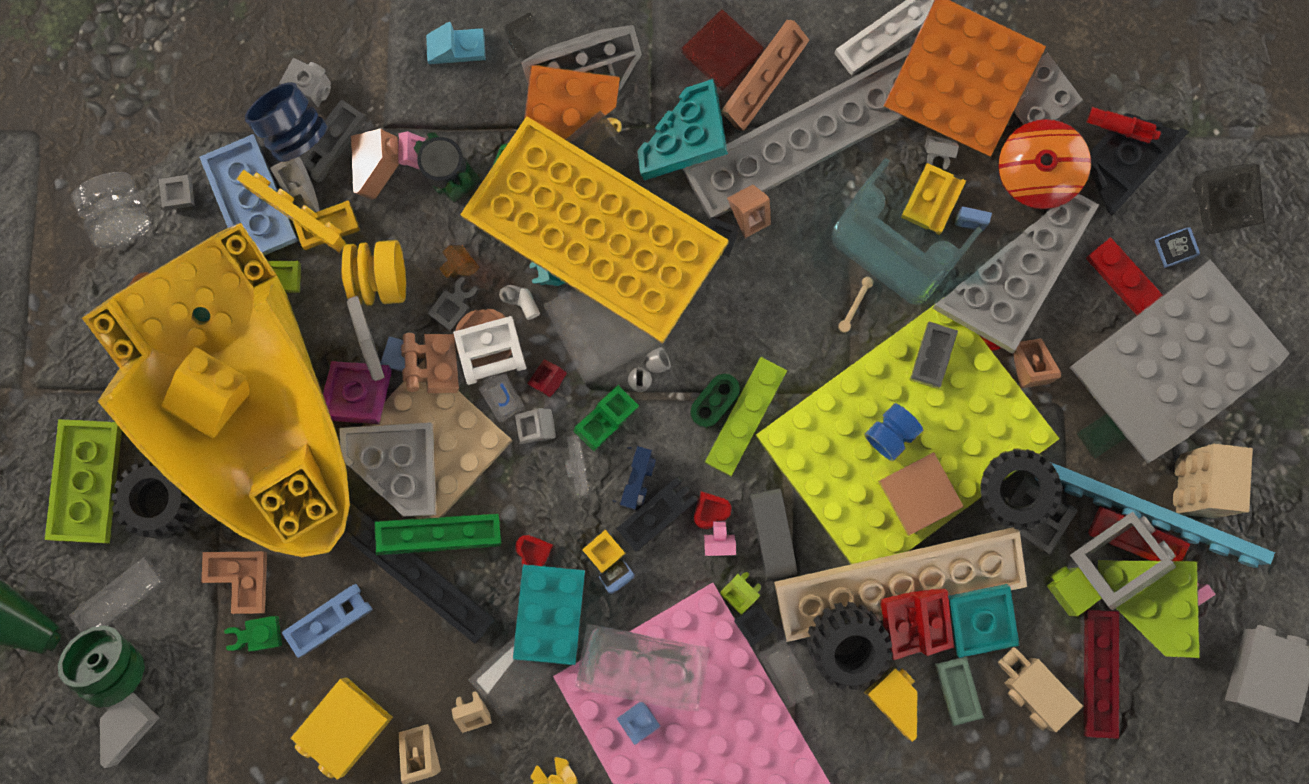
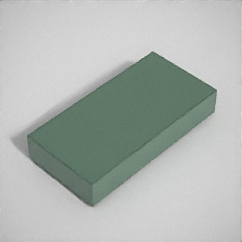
M967 657L936 663L935 666L951 724L956 726L983 719L984 716Z

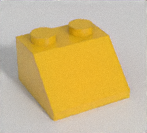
M195 347L176 369L161 406L162 409L207 436L214 438L250 394L248 380L245 375Z

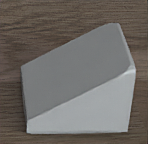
M538 408L515 415L520 444L549 440L556 437L551 409Z

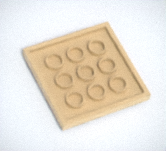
M425 360L418 366L420 369H425ZM404 381L384 402L380 424L364 423L361 426L433 424L436 515L415 516L417 519L443 517L513 441L459 391L457 393H427L426 382L419 383L418 391L408 392L406 382Z

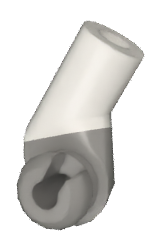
M507 285L500 290V299L505 303L520 306L527 320L540 315L532 294L528 289L516 285Z

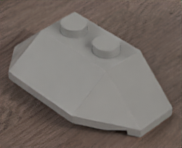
M630 25L601 29L546 47L521 61L528 86L531 65L618 76L620 77L618 90H621L642 53L634 26Z

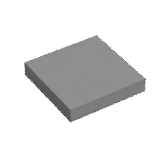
M358 296L347 299V305L372 380L385 378L359 298Z

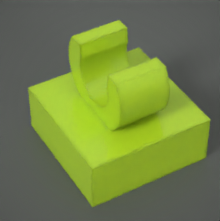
M748 572L743 573L741 576L737 574L720 592V595L740 614H743L760 597L758 592L761 589V585L758 583L752 588L745 581L750 575Z

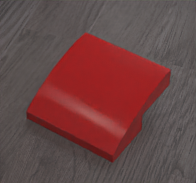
M946 589L915 591L880 600L883 625L892 641V647L889 648L893 653L892 660L918 652L929 656L954 648L948 591Z

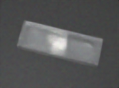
M143 557L69 614L80 632L94 626H109L163 584L165 580L149 558Z

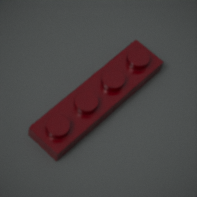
M1084 611V736L1119 739V611Z

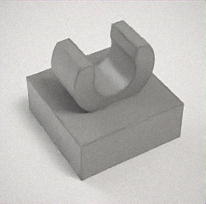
M927 135L925 143L926 152L929 153L926 158L927 163L932 165L933 159L940 156L944 159L942 163L943 169H947L950 165L949 157L956 158L959 148L957 141Z

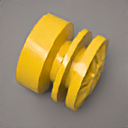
M398 240L376 242L374 255H372L366 242L360 243L358 248L354 243L344 245L341 271L347 299L358 296L361 305L363 300L367 306L373 305L377 291L383 304L403 303L405 301L406 270L402 248Z

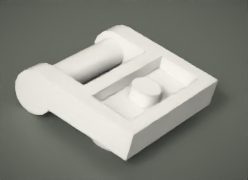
M512 316L453 332L468 385L477 383V379L506 371L527 369ZM512 350V358L473 368L471 360Z

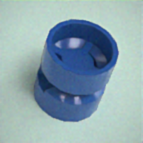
M894 403L883 414V423L875 422L864 434L868 442L881 455L892 462L905 450L904 442L911 443L923 431V427L918 420L897 403Z

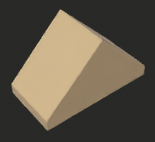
M429 724L399 732L402 784L412 783L438 774L441 768Z

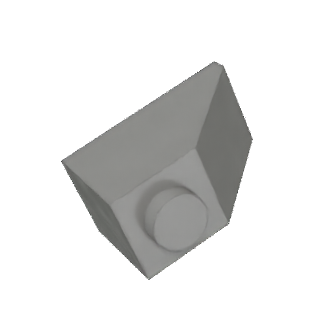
M131 693L123 701L115 705L105 707L107 712L100 718V765L104 768L118 765L160 718L134 693Z

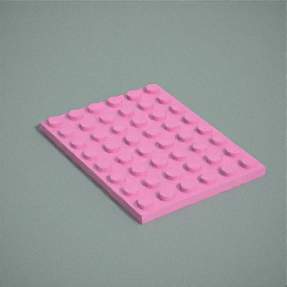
M714 583L702 588L583 658L576 665H572L553 676L613 784H830L748 641L735 624L734 617ZM643 699L661 726L634 745L617 718Z

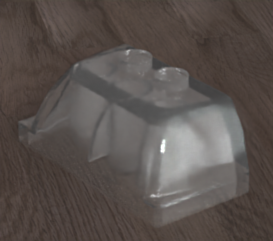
M587 624L575 687L593 693L679 710L699 711L710 647Z

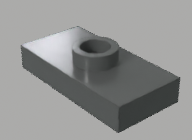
M933 322L927 323L910 376L911 381L936 389L941 388L958 330Z

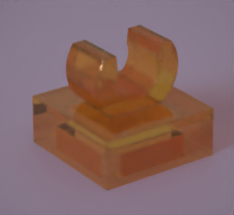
M450 244L442 251L448 261L439 269L446 278L450 275L452 278L458 275H473L480 268L463 245Z

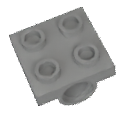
M1049 53L1040 58L1014 112L1023 125L1042 119L1061 121L1072 109L1081 104L1083 99Z

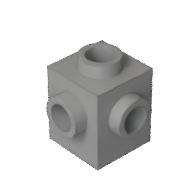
M295 58L292 59L280 81V85L288 82L296 83L307 97L308 104L317 108L321 101L326 100L331 89V82L326 76L324 68L316 63L310 62L306 64Z

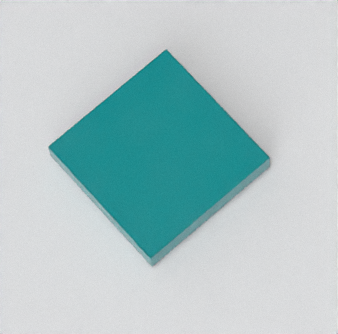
M1008 584L948 596L956 655L959 658L1020 646L1011 588Z

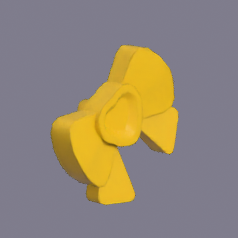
M559 757L554 758L557 775H550L547 778L539 766L535 767L531 775V779L534 781L533 784H578L575 773L568 767L569 762Z

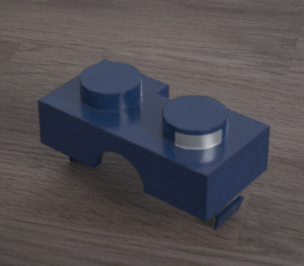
M637 446L631 465L633 467L620 503L621 507L636 511L637 505L643 506L648 488L643 487L646 475L652 476L656 459L651 458L652 450Z

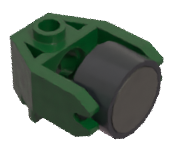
M435 132L426 134L425 141L418 140L416 142L414 150L417 154L418 166L425 179L439 195L445 193L449 200L455 203L482 182L465 160L459 145L452 139L439 137Z

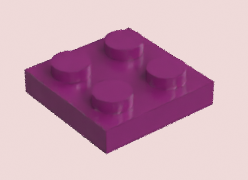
M331 361L323 397L332 421L380 424L392 373L390 366L381 365L385 378L374 381L365 363Z

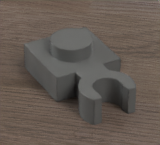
M464 277L457 280L453 295L445 290L428 311L429 316L452 333L459 321L471 310L465 305L466 301L473 300L479 293V289L476 286L470 292L462 291L463 286L467 282Z

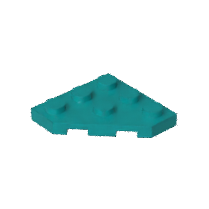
M713 79L685 88L680 94V102L672 112L668 110L655 127L657 132L648 143L644 142L638 149L640 174L644 181L728 154L717 86Z

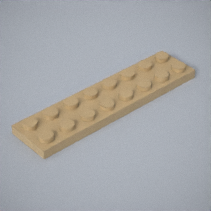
M1014 527L774 582L787 642L810 637L808 630L810 626L815 627L814 618L817 615L822 617L824 615L822 610L827 607L833 610L835 609L834 604L840 602L844 607L847 606V602H854L857 607L862 604L881 621L883 617L880 600L895 595L922 590L946 589L949 596L1008 584L1011 591L1027 587L1020 531L1014 529Z

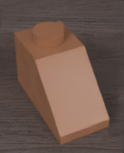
M382 129L351 136L353 191L371 200L377 198L399 166L398 137Z

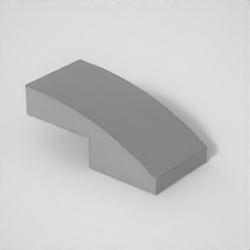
M300 156L290 161L280 162L270 168L282 190L294 198L292 202L300 209L305 205L314 212L319 211L312 182Z

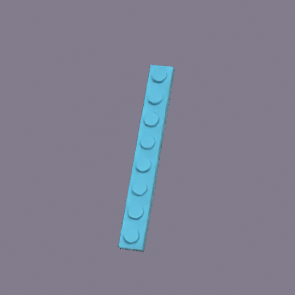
M1052 463L1059 475L1062 486L1065 487L1064 492L1076 497L1086 495L1093 498L1094 504L1111 509V506L1123 510L1122 514L1126 516L1131 512H1134L1138 518L1145 516L1148 521L1152 522L1151 525L1165 532L1170 530L1181 534L1180 538L1193 544H1199L1200 541L1210 545L1209 550L1219 555L1228 556L1229 553L1239 557L1238 562L1249 567L1257 568L1258 565L1271 564L1275 552Z

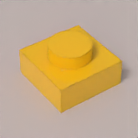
M606 530L582 549L601 573H604L626 554Z

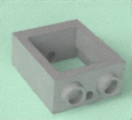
M1134 512L1128 514L1070 555L1112 610L1176 568L1171 560L1176 555L1165 541L1160 544L1157 543L1151 535L1156 531L1145 516L1138 518ZM1134 526L1161 561L1114 592L1089 559V556Z

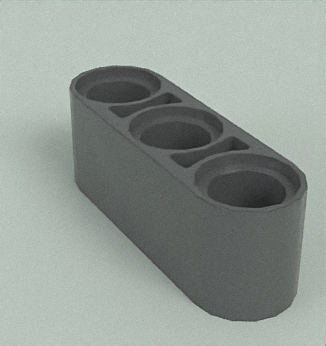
M775 489L750 494L766 581L797 576V567L781 490Z

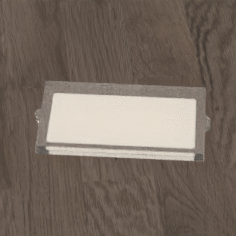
M515 637L468 679L482 695V701H487L501 718L559 665V663L513 659Z

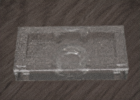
M578 435L567 436L570 459L565 460L568 478H574L577 498H588L590 491L581 439Z

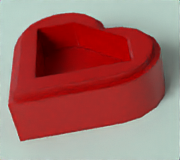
M701 491L694 513L695 524L701 529H710L713 527V522L725 521L732 512L731 504L722 497Z
M524 535L517 540L515 549L518 555L522 557V567L523 564L545 566L554 545L536 537Z

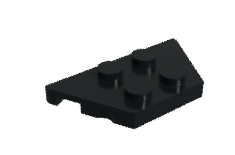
M1126 113L1124 115L1130 118L1136 117L1139 120H1143L1140 116L1132 115L1129 113ZM1143 120L1156 124V130L1161 132L1158 140L1152 139L1150 143L1131 137L1128 138L1124 134L1111 130L1090 151V172L1104 205L1111 216L1172 152L1189 131L1183 128L1175 130L1162 126L1163 123L1154 120Z

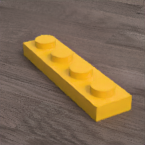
M243 170L238 176L237 180L247 190L338 253L346 245L345 241L340 237L342 233L340 229L328 221L323 225L316 220L318 215L307 206L303 205L300 209L292 203L294 201L292 196L280 188L276 192L268 187L271 182L256 172L252 176Z

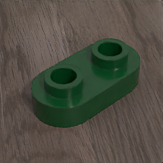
M719 374L712 379L691 406L690 416L695 425L701 428H710L720 420L739 395L740 386L735 377L730 374ZM723 385L729 387L730 393L728 395H721L718 391L719 387ZM703 408L709 409L711 416L709 418H702L699 414L700 410Z

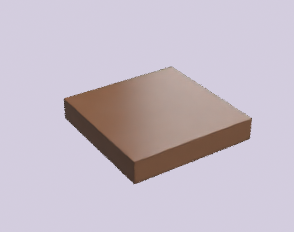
M934 452L878 481L908 536L964 507Z

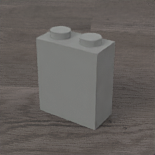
M1257 625L1256 629H1244L1225 700L1286 721L1299 723L1309 686V646H1306L1307 640L1292 635H1287L1285 639L1276 636L1277 630Z

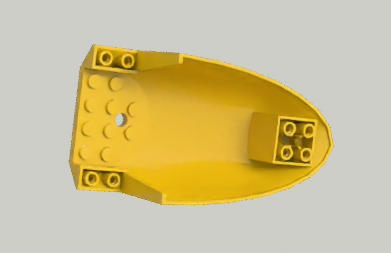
M242 223L211 236L119 291L82 317L83 321L119 367V370L99 398L98 403L137 449L170 482L205 512L228 528L271 551L299 557L324 554L331 551L345 532L350 506L346 464L333 421L314 373L288 296L277 274ZM198 307L206 308L210 313V319L204 322L198 321L194 317V309ZM195 347L245 375L249 384L250 394L214 438L207 436L162 409L161 406L176 369Z

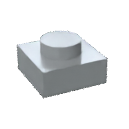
M189 175L159 179L163 209L172 210L195 206L192 178Z

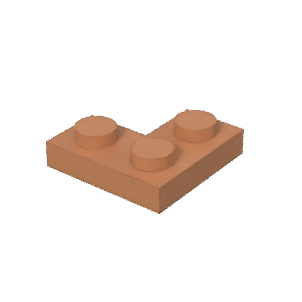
M203 552L202 583H232L231 614L265 613L267 552Z

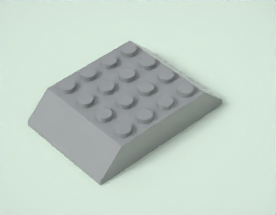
M1208 260L1069 368L1145 461L1150 463L1187 439L1281 365L1290 353L1215 264Z

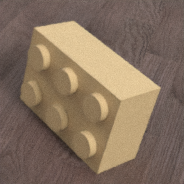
M1211 444L1180 454V458L1175 463L1178 488L1175 489L1173 494V504L1176 506V513L1205 518H1218L1248 513L1253 448Z

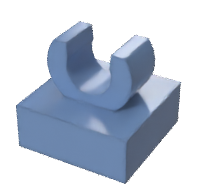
M643 699L617 718L634 745L661 726Z

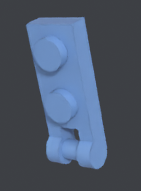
M357 584L350 586L282 632L297 658H302L373 610L370 604L364 602L360 596L361 590ZM347 601H349L354 608V610L348 614L342 607V604H344Z

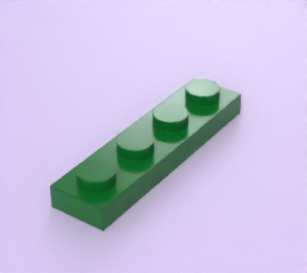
M499 514L375 522L376 555L501 546Z

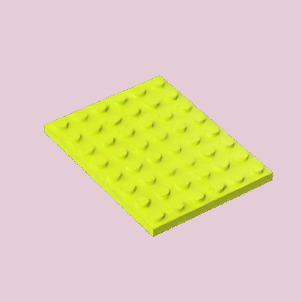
M934 305L756 434V438L850 564L911 550L981 498L983 472L994 457L996 458L1000 453L1012 451L1013 449H1029L1040 454L1060 439L977 333L934 310ZM928 322L958 330L940 389L910 380ZM894 403H897L918 420L923 427V431L911 443L904 442L905 450L892 462L881 455L868 442L864 434L875 422L883 423V414ZM934 452L964 507L908 536L878 481ZM1013 471V472H1011L1010 474H1008V475L1005 477V479L1008 478L1010 475H1012V474H1013L1014 472H1016V471Z

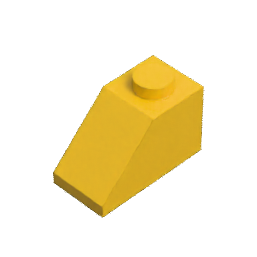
M890 667L864 693L908 740L913 742L917 738V691L912 687L915 681L903 668L898 671L896 668Z

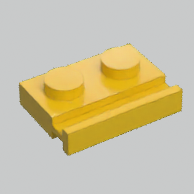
M927 163L901 218L924 229H930L940 236L966 180L955 178L953 174Z

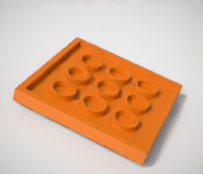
M934 0L883 107L991 157L1046 46L950 0Z

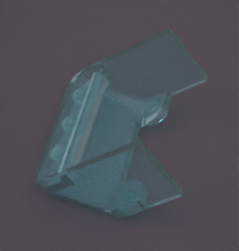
M885 157L855 195L834 226L831 239L839 250L909 303L922 304L930 298L982 232V229L977 227L960 249L950 242L938 241L926 253L921 251L877 217L885 206L884 194L875 187L890 163V160Z

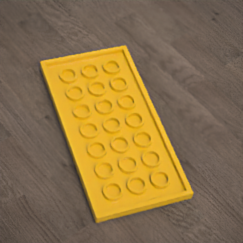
M529 117L524 119L460 214L468 222L662 344L729 243L728 239Z

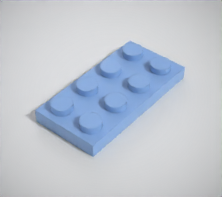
M254 134L199 157L228 228L242 223L264 256L299 241L293 224L288 217L247 190L237 180L243 170L252 176L257 172L271 182L268 187L276 192L278 191L261 146Z

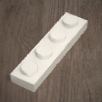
M905 0L838 47L834 54L851 76H853L920 29L934 0Z

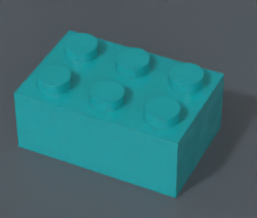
M523 564L513 659L576 665L585 570Z

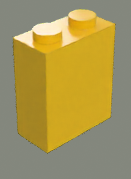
M342 678L319 703L291 739L296 743L295 749L306 758L311 756L320 764L318 769L325 776L331 779L335 777L338 780L348 773L392 720L393 716L349 678Z

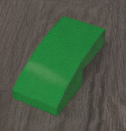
M617 385L597 404L591 413L574 427L573 432L595 452L638 409L639 405Z

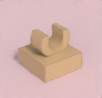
M476 691L472 692L473 702L464 704L462 698L457 697V707L452 708L453 719L462 733L492 723L490 712Z

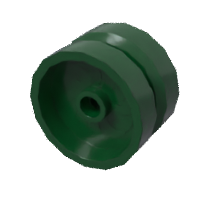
M106 625L94 626L78 634L68 643L58 662V676L63 683L72 691L77 692L79 697L87 704L97 708L110 707L128 697L140 683L145 669L144 658L130 642H127L115 628Z

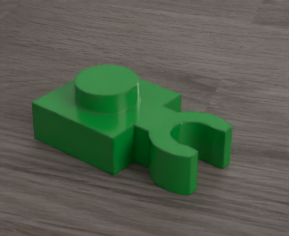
M279 616L245 621L246 630L239 627H230L224 630L225 634L234 633L238 638L236 644L226 646V650L229 651L240 650L246 643H248L249 652L282 646Z

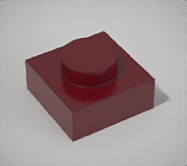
M544 359L527 384L551 398L553 393L560 387L567 373L557 365Z

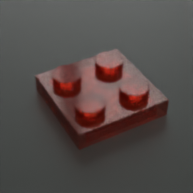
M721 9L681 48V53L710 80L713 79L716 86L723 91L763 52L764 47Z

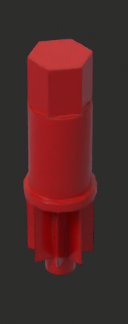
M1091 107L1086 120L1087 123L1150 143L1152 139L1158 140L1161 134L1160 131L1156 130V124L1096 107Z

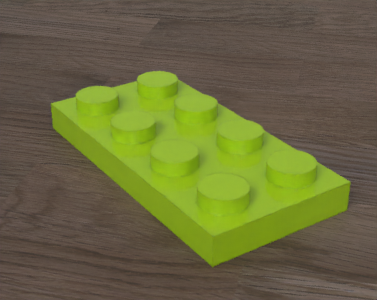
M58 419L45 540L110 544L113 518L112 507L114 506L112 493L115 494L116 490L114 486L117 480L122 430L115 422Z

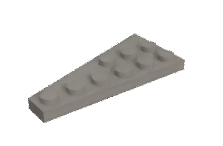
M1078 194L1068 203L1051 208L1038 221L1024 230L1014 241H1011L983 264L967 280L960 283L950 294L936 303L933 309L1013 354L1099 204Z

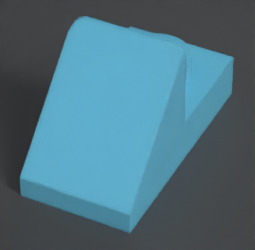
M447 22L426 35L428 64L486 60L483 28L454 30L451 22Z

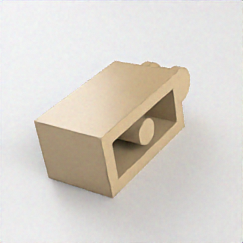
M1013 647L998 661L1000 667L1010 676L1005 682V685L1010 689L1007 694L1020 707L1025 705L1033 713L1029 717L1042 731L1047 728L1050 731L1057 732L1083 707L1039 659L1030 658L1027 660ZM1019 661L1022 666L1015 672L1011 667Z

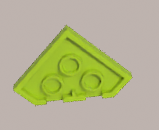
M1098 560V571L1113 591L1116 592L1160 561ZM1172 561L1176 568L1116 609L1164 656L1200 658L1197 562Z

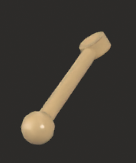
M871 277L863 278V286L845 320L839 323L838 328L841 332L846 333L850 330V322L867 289L873 286L874 282Z

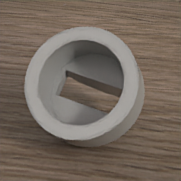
M662 347L652 350L646 356V367L650 372L662 373L671 367L670 359Z
M643 367L634 368L628 375L630 387L637 392L646 391L652 384L651 373ZM639 371L643 372V386H637V372Z

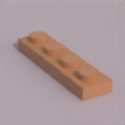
M786 20L722 108L721 112L737 130L744 131L810 41L795 21Z

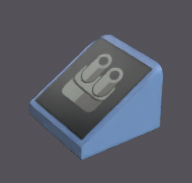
M1190 227L1154 240L1164 268L1192 260L1200 254Z
M620 559L604 573H600L599 578L606 590L613 594L634 579L635 575L627 563Z

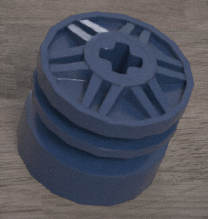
M293 82L283 83L263 94L253 103L245 115V122L258 137L265 138L264 144L266 148L271 150L274 158L280 162L290 161L310 150L322 138L327 128L326 122L322 117L318 116L316 109L310 106L307 107V97L297 84Z

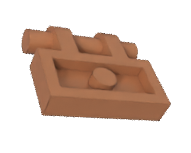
M404 334L401 356L405 358V368L402 370L403 380L406 382L407 391L416 392L419 390V383L426 382L427 393H457L459 383L454 334H424L423 345H418L415 342V334ZM417 358L425 359V369L417 367Z

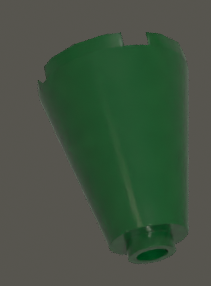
M0 580V645L42 655L47 650L52 652L62 637L58 633L60 627L7 583Z

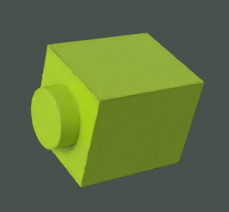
M1065 566L1051 576L1054 581L1047 585L1069 616H1079L1102 599L1079 567L1068 569Z

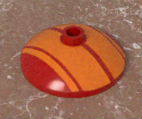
M1050 119L1032 121L1015 130L1004 143L999 156V176L1008 194L1022 205L1034 209L1056 208L1075 198L1085 186L1091 169L1089 148L1083 137L1074 128L1063 122ZM1049 156L1052 159V164L1048 166L1043 165L1041 158Z

